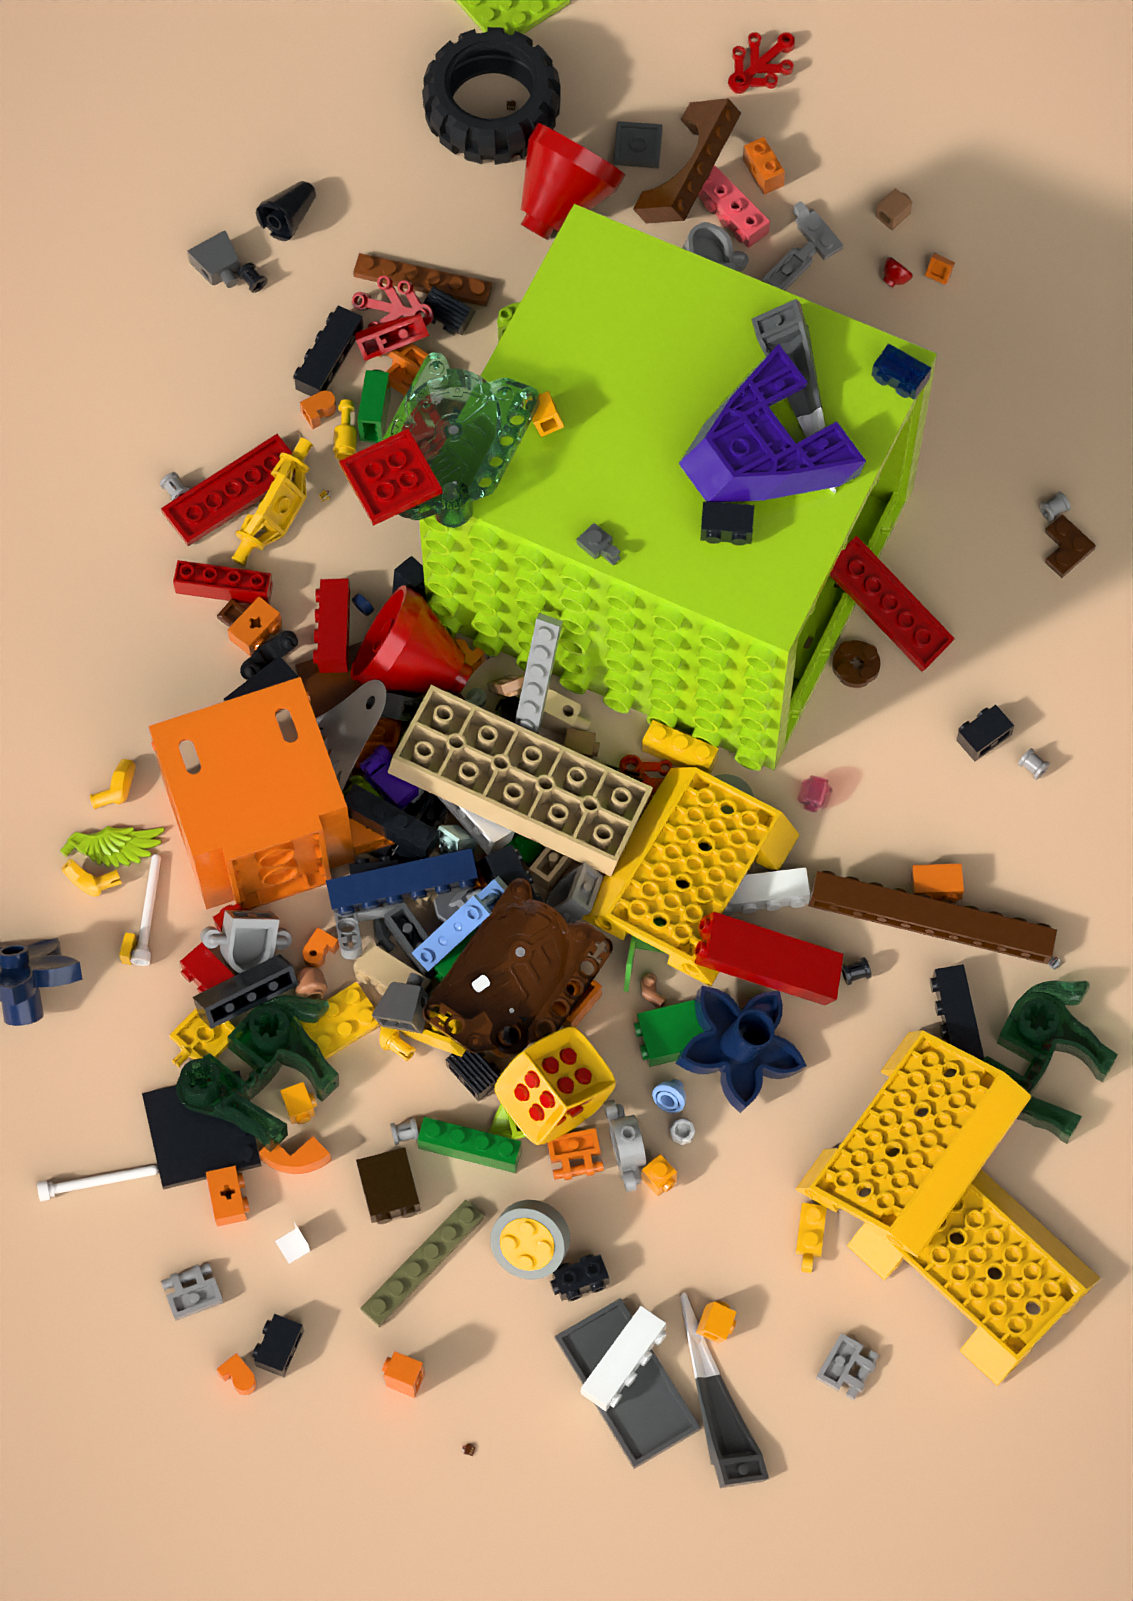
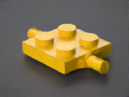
M195 1008L169 1035L170 1039L181 1049V1052L172 1059V1062L180 1068L190 1058L196 1060L206 1069L240 1035V1031L229 1020L211 1029L199 1017Z

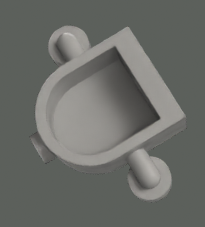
M702 222L693 227L682 247L687 251L736 271H743L749 262V258L744 252H733L732 241L728 233L721 227L709 222Z
M584 862L556 883L544 903L554 908L567 924L575 923L583 918V915L591 912L603 875Z
M225 910L222 933L215 927L209 926L204 928L200 934V939L206 947L215 948L220 945L223 958L236 971V975L274 957L275 947L280 950L286 949L292 941V937L287 930L278 928L280 919L272 911Z
M614 1100L604 1102L620 1176L621 1179L623 1178L626 1192L637 1190L636 1185L642 1182L641 1170L646 1166L645 1150L639 1125L635 1115L625 1116L624 1108L621 1104H615Z

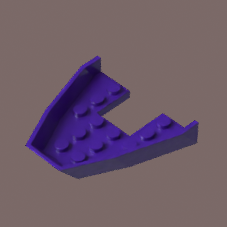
M780 344L746 376L709 417L679 462L681 468L706 502L762 501L839 487L859 476L866 460L838 422L795 443L771 411L770 406L804 389L808 383Z

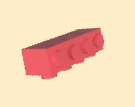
M714 165L698 197L703 201L705 208L709 212H713L718 217L720 223L733 232L736 240L744 243L749 248L769 233L770 220Z

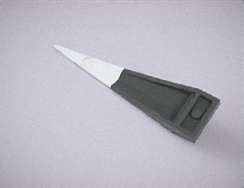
M794 299L752 318V323L757 340L765 356L780 344L808 382L804 389L787 397L807 438L824 429L825 422L809 327L806 324L800 302ZM836 487L830 488L832 492L836 493Z
M683 1292L680 1298L711 1465L715 1467L720 1488L765 1482L769 1477L762 1452L742 1419L719 1373L704 1337L696 1333L699 1324L687 1294Z

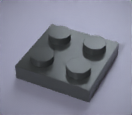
M617 121L614 165L659 168L663 124Z

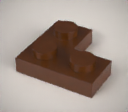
M1063 514L1045 530V533L1060 546L1046 558L1045 563L1061 578L1068 574L1096 548V545Z

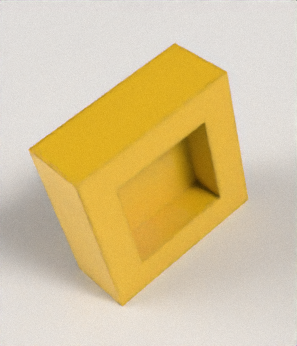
M125 932L119 953L121 963L132 964L130 962L132 950H135V946H137L135 934Z

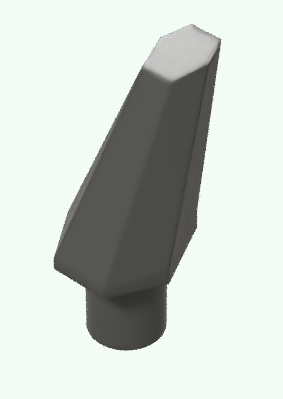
M382 918L375 919L373 926L376 946L382 945L390 953L396 947L389 939L391 934Z

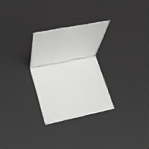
M296 1224V1229L275 1241L289 1264L310 1252L309 1245Z

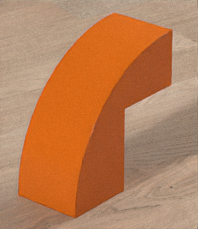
M314 1136L291 1156L274 1139L259 1151L260 1159L265 1164L275 1170L288 1174L309 1173L322 1168L331 1161L330 1153Z

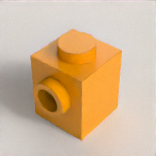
M549 391L526 400L532 421L541 437L564 428L558 408Z
M304 1082L280 1090L291 1124H304L309 1122L311 1117L315 1116L314 1107H317L313 1092L308 1094Z
M659 1154L641 1170V1178L659 1196L664 1191L668 1192L677 1183V1171Z
M716 1300V1302L707 1304L696 1333L716 1343L727 1340L728 1334H731L736 1326L734 1318L737 1312L730 1309V1305L723 1301Z

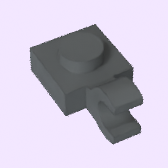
M595 523L576 539L577 545L594 559L602 555L612 565H615L621 559L618 556L620 550L612 545L613 538Z

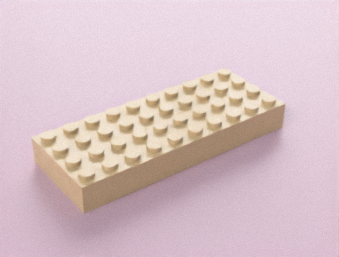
M433 685L430 686L395 751L388 770L389 774L582 864L585 862L593 869L610 877L653 789L649 785Z

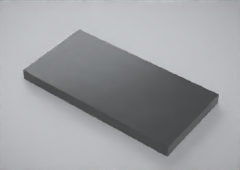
M621 1298L555 1336L557 1344L582 1385L632 1318ZM652 1349L650 1350V1353H652L651 1358L645 1366L640 1364L635 1371L637 1377L629 1387L625 1385L621 1390L620 1394H622V1397L614 1408L610 1406L607 1411H604L594 1403L633 1469L700 1431V1426Z

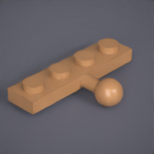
M525 673L517 676L507 675L488 682V689L490 692L501 696L511 697L517 695L522 691Z

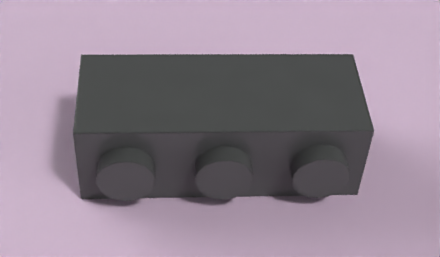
M404 902L384 915L385 926L416 970L431 980L436 976L434 967L427 971L412 954L429 936Z

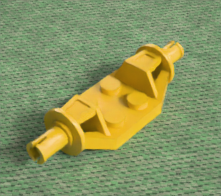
M300 437L291 455L286 453L280 454V461L271 472L275 480L271 483L254 515L247 514L241 529L236 531L235 535L241 540V543L231 559L237 564L245 566L253 549L264 550L266 545L283 538L307 497L305 473H308L310 468L303 461L311 447H313V444L307 439ZM294 469H295V483L292 481V475H293ZM260 529L266 531L257 539L253 537Z

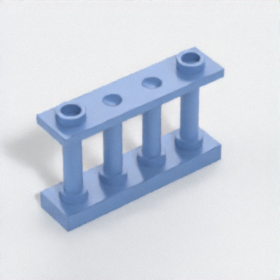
M497 876L480 893L472 896L412 952L414 957L427 971L431 970L466 936L483 923L492 913V908L508 886Z

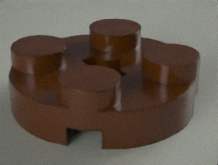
M858 640L845 641L840 644V647L834 653L832 669L835 676L837 675L841 680L840 682L852 688H861L877 678L881 665L880 656L874 645ZM859 660L863 665H859L858 669H855L854 665L850 664V662Z

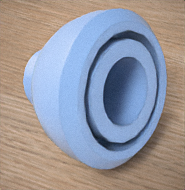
M679 1080L664 1081L658 1084L652 1092L655 1104L666 1112L677 1113L685 1106L686 1094L684 1086Z

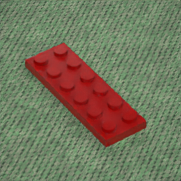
M275 434L162 507L161 511L187 546H190L263 499L271 483L275 480L271 472L280 461V454L286 453L291 455L292 452L280 436ZM295 469L293 471L292 479L295 478Z
M857 535L841 551L830 573L832 579L921 672L926 670L955 638Z

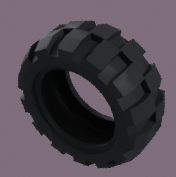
M488 27V32L476 33V30L472 29L461 33L456 43L449 40L435 54V60L428 64L423 78V108L425 109V120L431 133L439 137V143L456 155L459 151L463 152L464 159L467 161L482 164L483 159L494 160V165L510 163L511 156L517 154L521 158L527 155L528 139L537 123L554 129L556 118L560 114L561 85L558 71L553 67V60L539 44L533 48V40L517 31L513 35L506 34L502 27ZM494 73L516 79L530 93L529 99L519 110L508 116L494 119L471 115L459 107L453 99L456 91L469 79L483 74Z

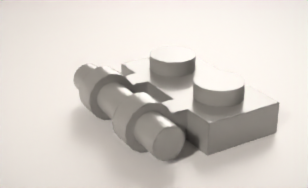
M209 1263L202 1266L197 1264L192 1266V1269L181 1274L173 1273L170 1275V1278L161 1281L164 1290L172 1287L175 1288L176 1292L166 1295L175 1321L223 1303L215 1278L213 1277L208 1280L203 1278L204 1275L212 1273ZM196 1279L197 1284L182 1288L181 1284Z
M841 1333L816 1379L838 1392L843 1383L847 1384L850 1388L846 1396L855 1400L858 1393L863 1391L865 1387L864 1382L869 1373H873L876 1368L875 1362L879 1355L870 1351L866 1358L861 1356L860 1352L864 1345ZM854 1363L861 1367L855 1378L849 1375Z

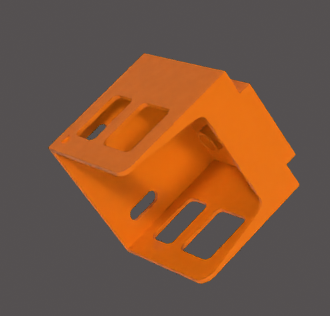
M301 677L148 726L152 738L151 745L156 753L162 780L206 910L231 901H235L236 904L239 903L242 910L245 908L251 910L326 885V880L331 879L330 869L355 861L347 805L309 702L311 701L309 693L305 691ZM280 709H286L291 714L298 734V738L294 742H286L282 736L276 719V713ZM189 740L194 744L201 764V770L196 774L189 773L185 767L179 749L182 741Z

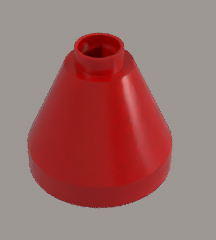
M537 123L528 139L521 210L526 215L521 225L540 237L549 240L554 230L560 231L574 204L592 210L618 190L626 174L573 140L545 125Z
M403 585L386 601L368 629L355 656L350 677L361 685L368 681L379 680L384 684L386 691L427 694L430 686L433 685L456 695L465 687L473 667L464 662V652L424 597Z

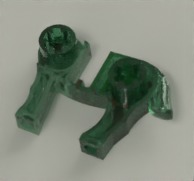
M1053 980L1034 985L1016 1001L997 1040V1044L1031 1062L1024 1076L988 1056L983 1058L982 1061L1005 1072L1032 1095L1042 1081L1054 1051L1065 1052L1079 1058L1090 1068L1095 1078L1102 1083L1115 1063L1118 1054L1102 1044L1089 1027L1079 1022L1065 1006L1079 1005L1090 989L1089 982L1086 980L1073 982ZM1031 1096V1099L1017 1117L1018 1120L1027 1122L1034 1127L1050 1131L1066 1144L1069 1142L1082 1118L1078 1114Z
M283 995L274 997L255 1007L227 1037L228 1049L254 1069L250 1072L249 1078L243 1081L209 1053L203 1056V1058L189 1061L182 1068L176 1085L177 1096L180 1102L191 1111L221 1118L235 1124L242 1131L258 1138L264 1147L271 1152L288 1136L287 1123L250 1102V1100L270 1083L282 1065L294 1068L305 1075L311 1082L317 1098L322 1102L339 1086V1073L325 1060L318 1045L307 1035L300 1022L317 1023L329 1010L328 1001L297 995Z

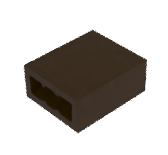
M405 1147L356 1160L371 1223L385 1224L392 1221V1218L399 1216L409 1218L416 1215V1212L421 1211Z

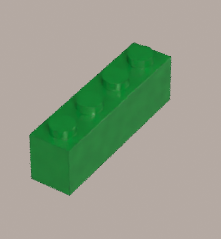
M427 1117L423 1119L417 1139L418 1149L516 1173L522 1151L521 1141Z

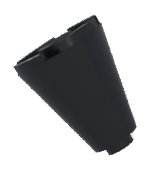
M300 181L261 202L256 209V217L263 229L267 227L271 231L269 235L277 240H289L294 236L315 200V188L309 182Z

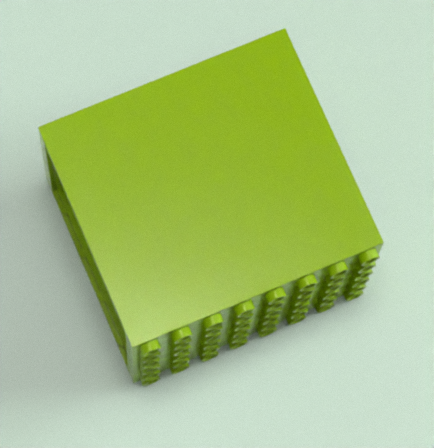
M574 204L453 426L458 427V432L456 434H448L430 467L443 493L418 505L426 602L453 638L459 633L473 639L474 647H479L488 656L497 657L501 651L517 658L516 664L524 671H526L535 623L539 613L561 620L563 623L552 674L560 677L559 682L564 688L581 695L585 694L588 689L604 696L603 702L614 711L628 713L632 708L648 715L647 721L649 724H651L652 720H655L673 729L675 727L692 734L691 737L718 748L719 746L736 754L735 760L750 770L759 771L762 766L775 770L856 606L853 599L841 587L839 589L835 587L836 582L832 579L830 573L841 551L845 549L846 545L856 535L878 558L880 557L914 488L937 353ZM797 299L801 304L806 324L809 327L825 428L838 422L866 462L860 475L836 487V493L828 488L762 501L721 502L754 505L752 544L738 546L730 542L711 544L701 541L703 501H706L681 468L679 462L704 423L746 376L766 357L757 340L752 318ZM549 391L558 408L564 428L541 437L532 421L526 400ZM787 398L769 407L795 443L806 438ZM456 481L457 485L453 486L452 482ZM593 523L613 538L612 545L620 550L618 556L621 559L615 565L610 564L602 555L594 559L577 545L576 539ZM808 638H812L813 641L809 649H806L805 646Z

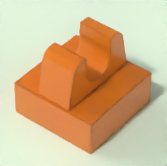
M934 253L925 276L946 285L950 279L955 262Z

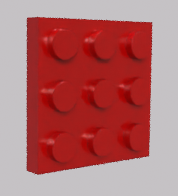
M409 429L339 461L340 467L373 526L443 493L438 480Z

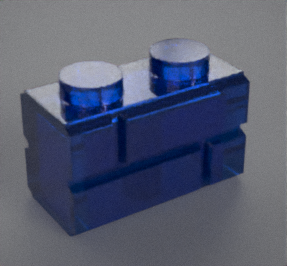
M887 344L873 365L872 376L877 383L893 387L901 397H910L915 400L928 383L932 368L893 345Z

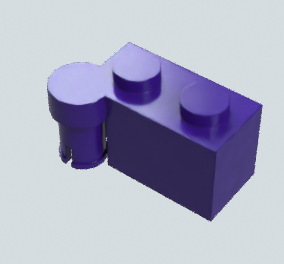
M380 744L373 750L372 755L359 763V766L363 772L366 770L364 779L385 801L399 809H403L419 796V787L388 773L392 755L384 745Z

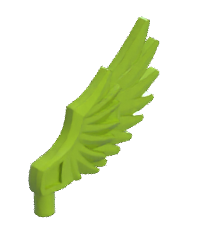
M106 826L100 832L92 834L75 832L68 838L67 843L61 848L60 852L67 857L76 849L85 856L88 855L92 862H96L98 865L103 863L106 867H110L112 864L119 868V863L129 867L131 865L129 861L140 864L141 859L138 857H151V852L144 849L161 845L160 840L153 838L161 835L164 832V828L134 831L133 827L113 828Z

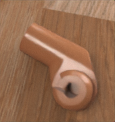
M646 973L640 981L641 995L657 1008H662L667 999L656 992L657 977L653 973Z

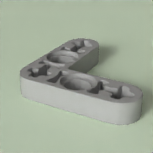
M387 902L379 903V908L365 911L361 907L354 914L345 916L334 912L342 957L349 960L356 959L363 952L358 922L384 918L386 913L400 904L389 905ZM345 927L354 928V930H352L351 932L342 931V929ZM353 941L354 948H349L348 942Z

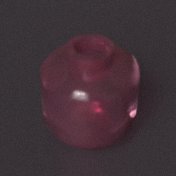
M810 775L809 779L802 781L797 799L804 805V810L817 813L818 809L828 807L832 793V787L828 784V780Z

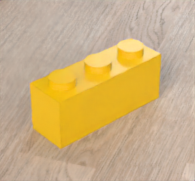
M652 720L642 740L643 752L661 760H668L680 768L696 767L711 774L718 760L719 748L655 720Z
M430 1011L429 1017L433 1019L437 1016L442 1019L439 1025L443 1027L448 1017H443L436 1012ZM451 1020L448 1023V1029L451 1033L458 1034L461 1032L462 1025L457 1020ZM425 1022L422 1034L400 1030L406 1037L460 1057L466 1051V1049L427 1022Z

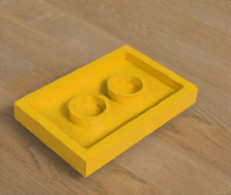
M357 982L294 1020V1024L320 1063L381 1026L372 1016L375 1010L374 1006Z

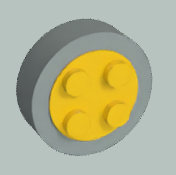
M521 1200L508 1206L494 1224L490 1237L491 1249L497 1262L510 1274L523 1279H540L550 1275L559 1267L569 1250L570 1232L562 1215L552 1206L537 1200Z

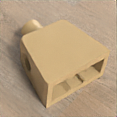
M548 689L541 728L566 736L567 728L587 732L591 720L578 715L582 707L579 703Z

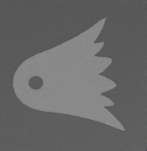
M372 680L363 684L344 701L316 718L318 727L323 728L320 731L322 737L327 736L324 741L327 751L332 749L329 756L332 766L339 761L335 774L337 776L341 772L339 785L342 792L356 760L377 725L385 707L386 689L379 680ZM374 696V706L371 709H367V700Z

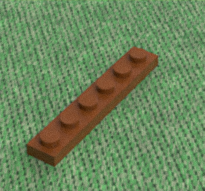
M359 253L353 271L354 277L377 282L380 276H389L393 281V286L398 287L399 282L402 280L410 281L413 284L414 291L429 294V291L434 286L459 301L486 307L492 290V282ZM384 279L382 283L387 284V280ZM404 284L403 288L408 289V285Z

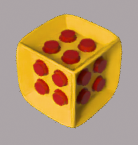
M570 1026L536 1041L517 1055L498 1078L494 1090L500 1103L523 1134L534 1144L542 1145L568 1133L592 1116L613 1092L616 1080L610 1068L590 1041L577 1028Z

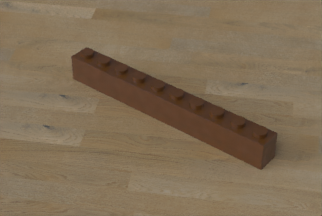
M817 871L808 903L809 907L1043 964H1048L1052 958L1057 929L1051 928L1048 924H1033L1020 917L1012 919L994 911L989 913L979 911L975 906L963 907L955 905L950 900L938 901L931 899L926 894L914 895L907 893L906 890L901 888H885L882 884L876 882L864 883L855 877L848 876L844 878L836 876L831 871Z

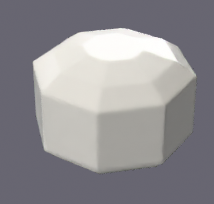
M683 1118L674 1121L670 1134L674 1142L684 1145L692 1141L695 1129L692 1122Z

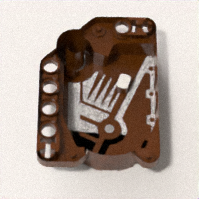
M523 878L514 879L508 885L492 908V913L477 928L467 946L454 961L453 966L438 984L422 1010L423 1018L427 1023L471 1053L492 1051L501 1058H511L520 1054L528 1044L535 1043L546 1037L542 1036L538 1031L540 1023L546 1022L550 1024L552 1028L551 1034L558 1031L613 950L611 940L588 923L575 922L567 924L554 908L543 902L533 900L531 886ZM604 942L606 944L604 947L607 950L606 953L601 952L596 959L587 956L588 953L594 955L597 951L595 943L600 944ZM588 961L593 964L594 971L592 974L585 975L581 972L580 966L582 962ZM569 982H576L579 985L580 991L577 995H570L567 992L566 986ZM561 1002L565 1005L566 1012L564 1015L557 1016L553 1013L552 1006L554 1003ZM437 1006L439 1008L438 1013L445 1017L446 1013L450 1015L445 1020L443 1027L439 1025L442 1019L437 1016L433 1019L429 1017L431 1013L428 1010L429 1007L433 1009ZM519 1017H525L527 1020L523 1022ZM451 1020H457L461 1023L462 1029L460 1033L453 1034L449 1031L448 1023ZM503 1029H509L514 1032L516 1036L515 1044L509 1045L503 1041L501 1037Z

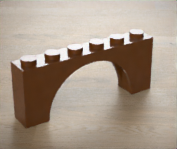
M729 98L689 103L681 121L692 134L699 135L698 144L689 161L674 177L654 189L642 191L633 210L646 224L685 221L741 115V112Z

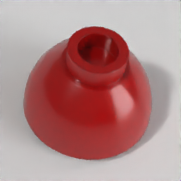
M892 257L886 259L883 268L885 277L882 280L890 287L894 288L895 285L905 284L913 278V274Z

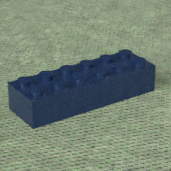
M471 848L326 880L332 910L341 916L354 914L356 908L363 907L365 911L379 908V903L387 902L389 905L403 903V898L406 897L418 900L428 897L427 893L436 891L437 895L452 892L451 888L460 886L461 889L472 888L476 886L475 882H479L480 878L475 855Z

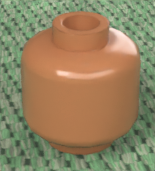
M306 966L295 974L298 986L294 987L298 999L307 1004L320 1002L328 989L323 972L316 967Z

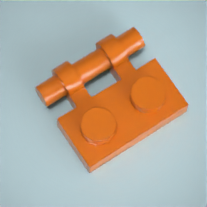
M596 1128L566 1133L547 1143L551 1164L558 1162L562 1164L561 1169L553 1170L554 1180L562 1178L564 1180H571L573 1176L584 1174L592 1176L595 1172L604 1171L603 1162L592 1163L591 1156L601 1155ZM584 1159L583 1165L570 1167L569 1160Z

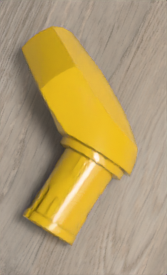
M121 759L113 772L110 789L90 794V800L94 809L114 802L120 805L127 800L136 769L135 763L132 760Z
M69 859L61 868V871L75 886L92 897L100 896L102 894L101 891L122 884L117 869L96 877L85 871L73 859Z
M381 1026L379 1033L381 1047L385 1051L392 1050L406 1062L414 1056L415 1053L413 1052H416V1048L400 1038V1030Z

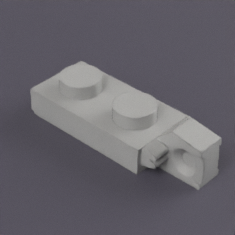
M801 201L793 206V213L797 217L795 219L798 225L797 228L808 242L811 241L817 246L816 251L823 260L843 249L841 241L813 209L808 210Z
M809 241L802 249L798 247L796 249L792 248L763 277V282L785 291L813 262L812 257L816 253L817 246Z

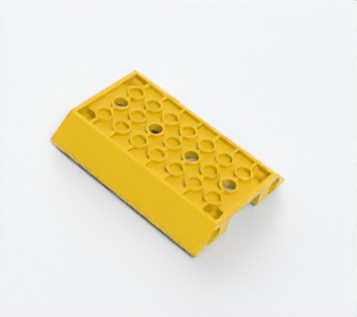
M696 767L671 768L637 822L612 876H604L591 912L583 915L581 919L623 941L628 933L669 954L668 965L711 987L720 972L695 964L697 956L695 955V948L697 943L702 941L698 929L701 919L712 912L724 913L756 857V863L771 871H779L800 834L783 812ZM729 806L733 809V813L725 814L721 811V807ZM700 843H707L711 846V850L703 851L698 845ZM684 880L689 884V887L685 889L679 888L676 882ZM655 918H662L666 921V925L662 927L657 926L653 920Z
M923 1030L907 1033L881 1069V1073L889 1078L838 1148L824 1149L795 1188L796 1191L836 1213L839 1209H842L873 1226L878 1236L916 1257H919L1031 1099V1095L1005 1072ZM949 1069L957 1070L953 1077H945V1072ZM926 1108L929 1110L923 1117L916 1116L920 1109ZM891 1149H900L898 1155L894 1157L888 1156V1152ZM862 1189H871V1193L868 1196H859Z
M982 1169L978 1172L919 1257L881 1238L876 1234L873 1226L866 1222L847 1245L851 1251L884 1281L902 1264L904 1258L978 1328L963 1345L960 1352L996 1386L1019 1365L1051 1327L1064 1314L1067 1315L1101 1279ZM960 1233L964 1238V1242L960 1245H955L951 1242L950 1235ZM990 1268H998L1002 1273V1277L998 1280H993L988 1276V1270ZM1028 1303H1036L1040 1308V1312L1036 1315H1031L1026 1311V1305Z

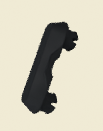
M286 630L265 642L255 650L251 657L243 662L240 668L241 676L248 680L280 656L282 658L298 645L296 635L292 631Z

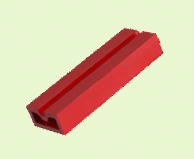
M712 912L701 919L698 929L702 941H699L695 948V955H697L695 964L824 1006L837 1000L843 953L717 912Z

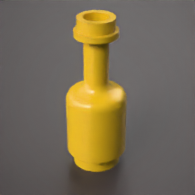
M348 399L341 400L338 405V410L341 411V424L334 428L333 453L338 460L356 453L357 430L354 426L350 425L351 412L354 411L353 401Z

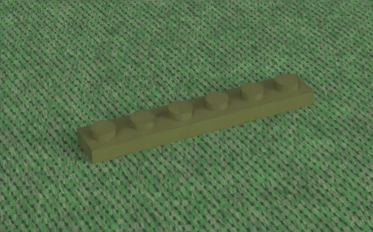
M465 1200L360 1308L361 1311L380 1327L484 1220V1215Z

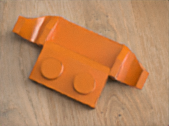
M413 343L378 356L381 358L383 355H386L393 359L392 366L386 371L389 372L390 387L417 405L432 392L434 394H437L439 391L443 392L449 404H452L458 398L456 382L448 371V367Z

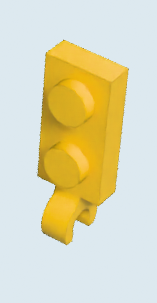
M802 1203L796 1246V1254L803 1255L801 1272L811 1273L813 1256L821 1257L827 1207L823 1205Z

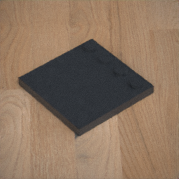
M240 1070L223 1074L225 1076L224 1079H229L239 1088L243 1086ZM211 1077L194 1081L196 1088L204 1086ZM214 1078L208 1085L212 1089L218 1082ZM193 1081L142 1093L163 1190L206 1180V1172L236 1166L237 1172L261 1167L247 1101H239L234 1108L235 1111L229 1108L224 1113L219 1114L226 1118L232 1112V1114L243 1120L242 1123L238 1124L228 1119L200 1113L188 1108L181 1101L179 1090L185 1087H194ZM205 1088L201 1089L202 1092L207 1094ZM234 1097L227 1106H230L235 1099ZM213 1099L210 1100V1101H211V1105L217 1103V1102H216L215 1100H213ZM221 1102L219 1105L212 1107V1109L217 1111L223 1108L225 1104Z

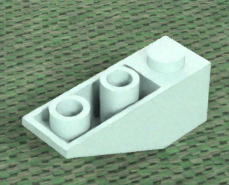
M442 825L438 827L441 855L471 848L473 851L476 849L477 842L459 825Z

